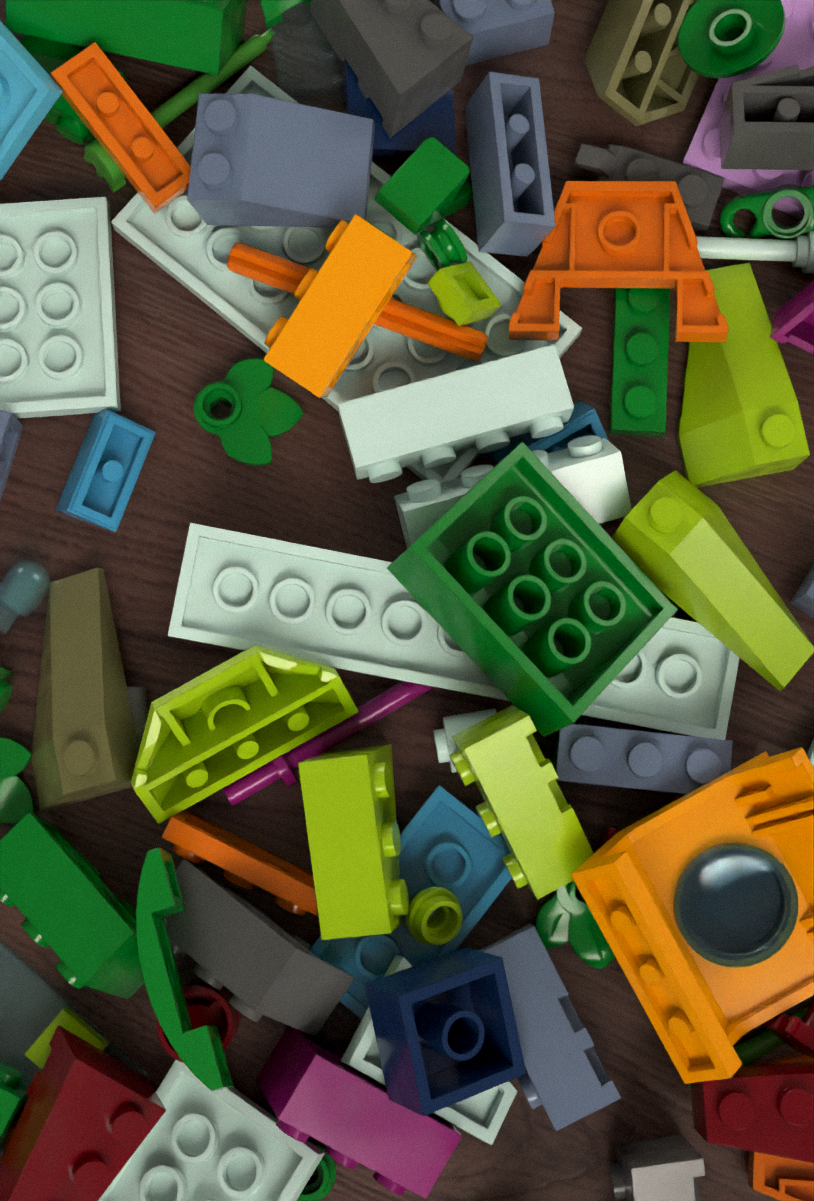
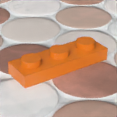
M96 42L51 72V78L63 90L61 93L154 214L188 190L190 164Z
M186 809L171 817L162 838L175 844L173 851L176 854L194 863L203 864L207 860L225 869L223 876L242 888L252 890L256 885L276 895L274 902L291 913L305 915L306 911L317 915L318 909L312 873Z

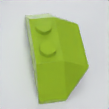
M254 645L151 702L131 784L154 819L160 824L173 815L357 714L359 711L335 668Z

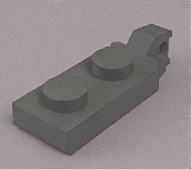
M581 143L572 170V176L588 181H676L693 230L699 233H706L710 225L725 179L624 145L621 147L610 144L607 150Z

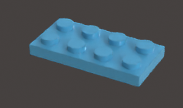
M438 785L400 834V879L405 880L409 904L419 892L429 887H443L454 894L460 903L463 916L462 926L458 934L451 941L442 945L420 943L408 932L405 922L406 915H403V922L392 933L322 940L320 936L310 949L318 958L336 967L343 968L355 977L340 999V1002L360 1019L363 1018L369 1007L364 984L384 977L395 955L404 956L411 966H415L456 951L511 880L502 861V857L511 852L502 835L498 834L491 838L481 818L440 785ZM436 909L430 914L428 919L434 915Z

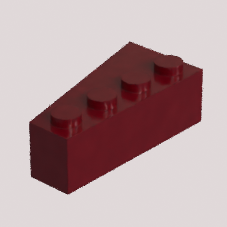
M58 1025L49 1043L52 1049L42 1071H36L27 1090L29 1099L17 1125L11 1124L2 1143L4 1152L0 1159V1201H98L166 1111L148 1078Z

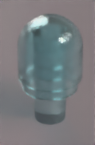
M31 560L17 562L10 567L1 580L0 632L6 634L19 614L27 618L31 612L34 613L46 596L50 587V578L47 570L38 562Z

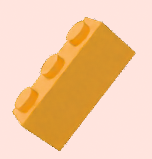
M356 214L350 223L341 220L335 227L325 245V249L330 252L328 258L319 272L312 268L304 276L294 297L300 300L299 304L289 319L281 316L277 320L264 342L270 350L263 360L319 398L328 397L418 257L412 251Z

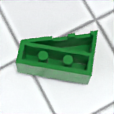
M28 812L0 840V900L9 907L16 905L26 917L21 923L24 931L40 946L46 948L49 945L60 958L55 964L57 970L72 986L77 989L87 986L128 1000L144 984L136 937V919L134 918L136 916V908L128 900H125L123 903L118 900L99 878L102 874L52 823Z

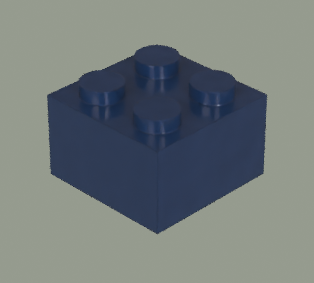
M465 947L364 984L390 1101L424 1117L526 1074L502 957Z

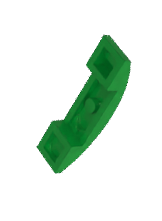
M161 848L149 850L141 872L136 906L138 955L146 990L158 1022L180 1059L211 1091L223 1090L232 1087L233 1082L218 1026L206 1025L193 1029L164 920L165 917L186 911L172 855Z

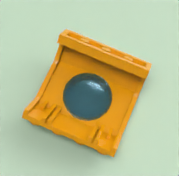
M803 747L770 757L766 751L619 831L570 874L684 1084L731 1078L742 1065L733 1047L734 1044L750 1030L814 995V768Z

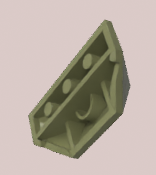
M698 0L608 1L584 61L597 96L635 126L685 110L699 74L692 71L684 62L678 48V33L685 15Z

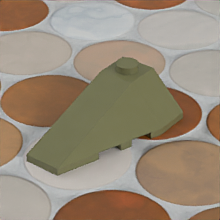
M99 567L50 582L31 749V761L41 811L53 810L132 787L131 779L139 752V744L104 569Z

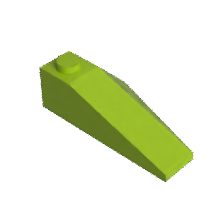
M750 262L705 270L709 272L714 285V296L721 315L724 314L727 321L728 335L726 342H689L687 368L684 372L682 412L677 434L686 479L699 488L794 470L810 456L798 400L778 343L770 338L772 326Z
M676 470L653 486L625 516L612 536V539L660 591L777 690H783L814 653V646L719 506Z

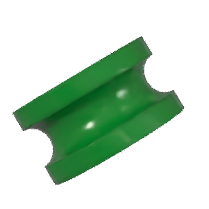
M439 219L434 223L433 232L428 233L424 230L417 234V239L423 253L436 271L440 268L451 266L455 262L457 264L467 262L468 257L463 244L454 230L443 219Z

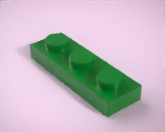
M614 288L608 434L663 437L666 432L670 289Z

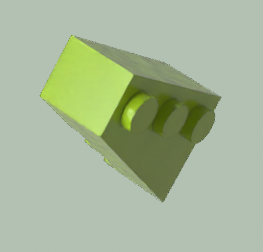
M511 705L451 736L458 751L449 756L463 784L467 786L475 782L485 802L477 805L476 810L489 835L492 838L501 833L511 852L502 857V861L515 886L519 889L527 885L538 900L574 881L570 874L594 853L572 806L567 803L556 781L558 775L549 758L545 760L532 734L537 730L530 715Z
M392 744L329 751L299 762L298 767L321 939L329 940L392 933L403 922V915H407L409 909L407 886L405 880L400 879L399 855L401 839L396 821Z

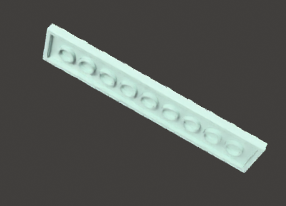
M190 523L168 636L244 651L257 645L328 667L510 701L387 569L392 562ZM671 617L582 715L694 737L725 740L740 657L698 622Z

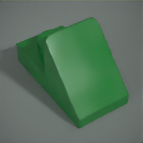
M429 137L382 186L374 200L415 235L430 227L439 219H444L467 206L473 196L472 186L466 181L470 174V168L436 138Z

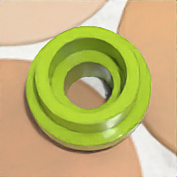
M437 886L429 887L419 892L410 902L408 913L405 917L406 927L411 936L420 943L427 945H442L451 941L458 934L463 921L460 903L456 896L449 890ZM436 909L434 915L428 919L430 914Z

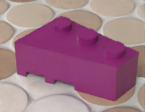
M287 1026L256 1078V1082L278 1118L275 1123L276 1126L299 1142L306 1143L309 1136L327 1145L325 1152L347 1168L355 1169L358 1163L375 1171L373 1178L378 1183L398 1195H403L407 1188L426 1199L462 1137L461 1133L453 1124L434 1113L423 1117L390 1101L386 1086L341 1062L344 1052L337 1049L333 1054L311 1042L305 1032Z

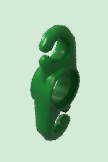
M784 184L777 188L734 197L722 208L719 218L721 230L726 237L745 238V234L735 227L733 218L739 210L748 209L755 215V224L749 231L750 238L760 239L766 235H774L779 238L788 239L814 231V185L801 187L795 184ZM783 197H794L804 207L803 217L793 225H782L772 215L773 205Z

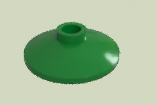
M698 0L685 15L678 33V48L684 62L695 73L709 78L734 77L755 68L769 57L782 38L786 23L781 0Z

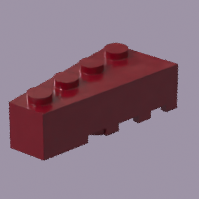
M814 1061L742 1065L731 1078L690 1083L694 1129L707 1143L814 1163Z

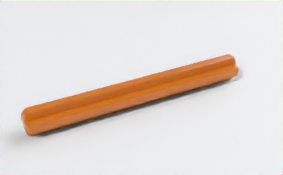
M236 242L233 245L227 261V268L230 271L294 295L300 282L311 269L241 242ZM392 298L375 322L377 326L472 361L480 360L488 340L484 332L465 325L458 326L452 320Z

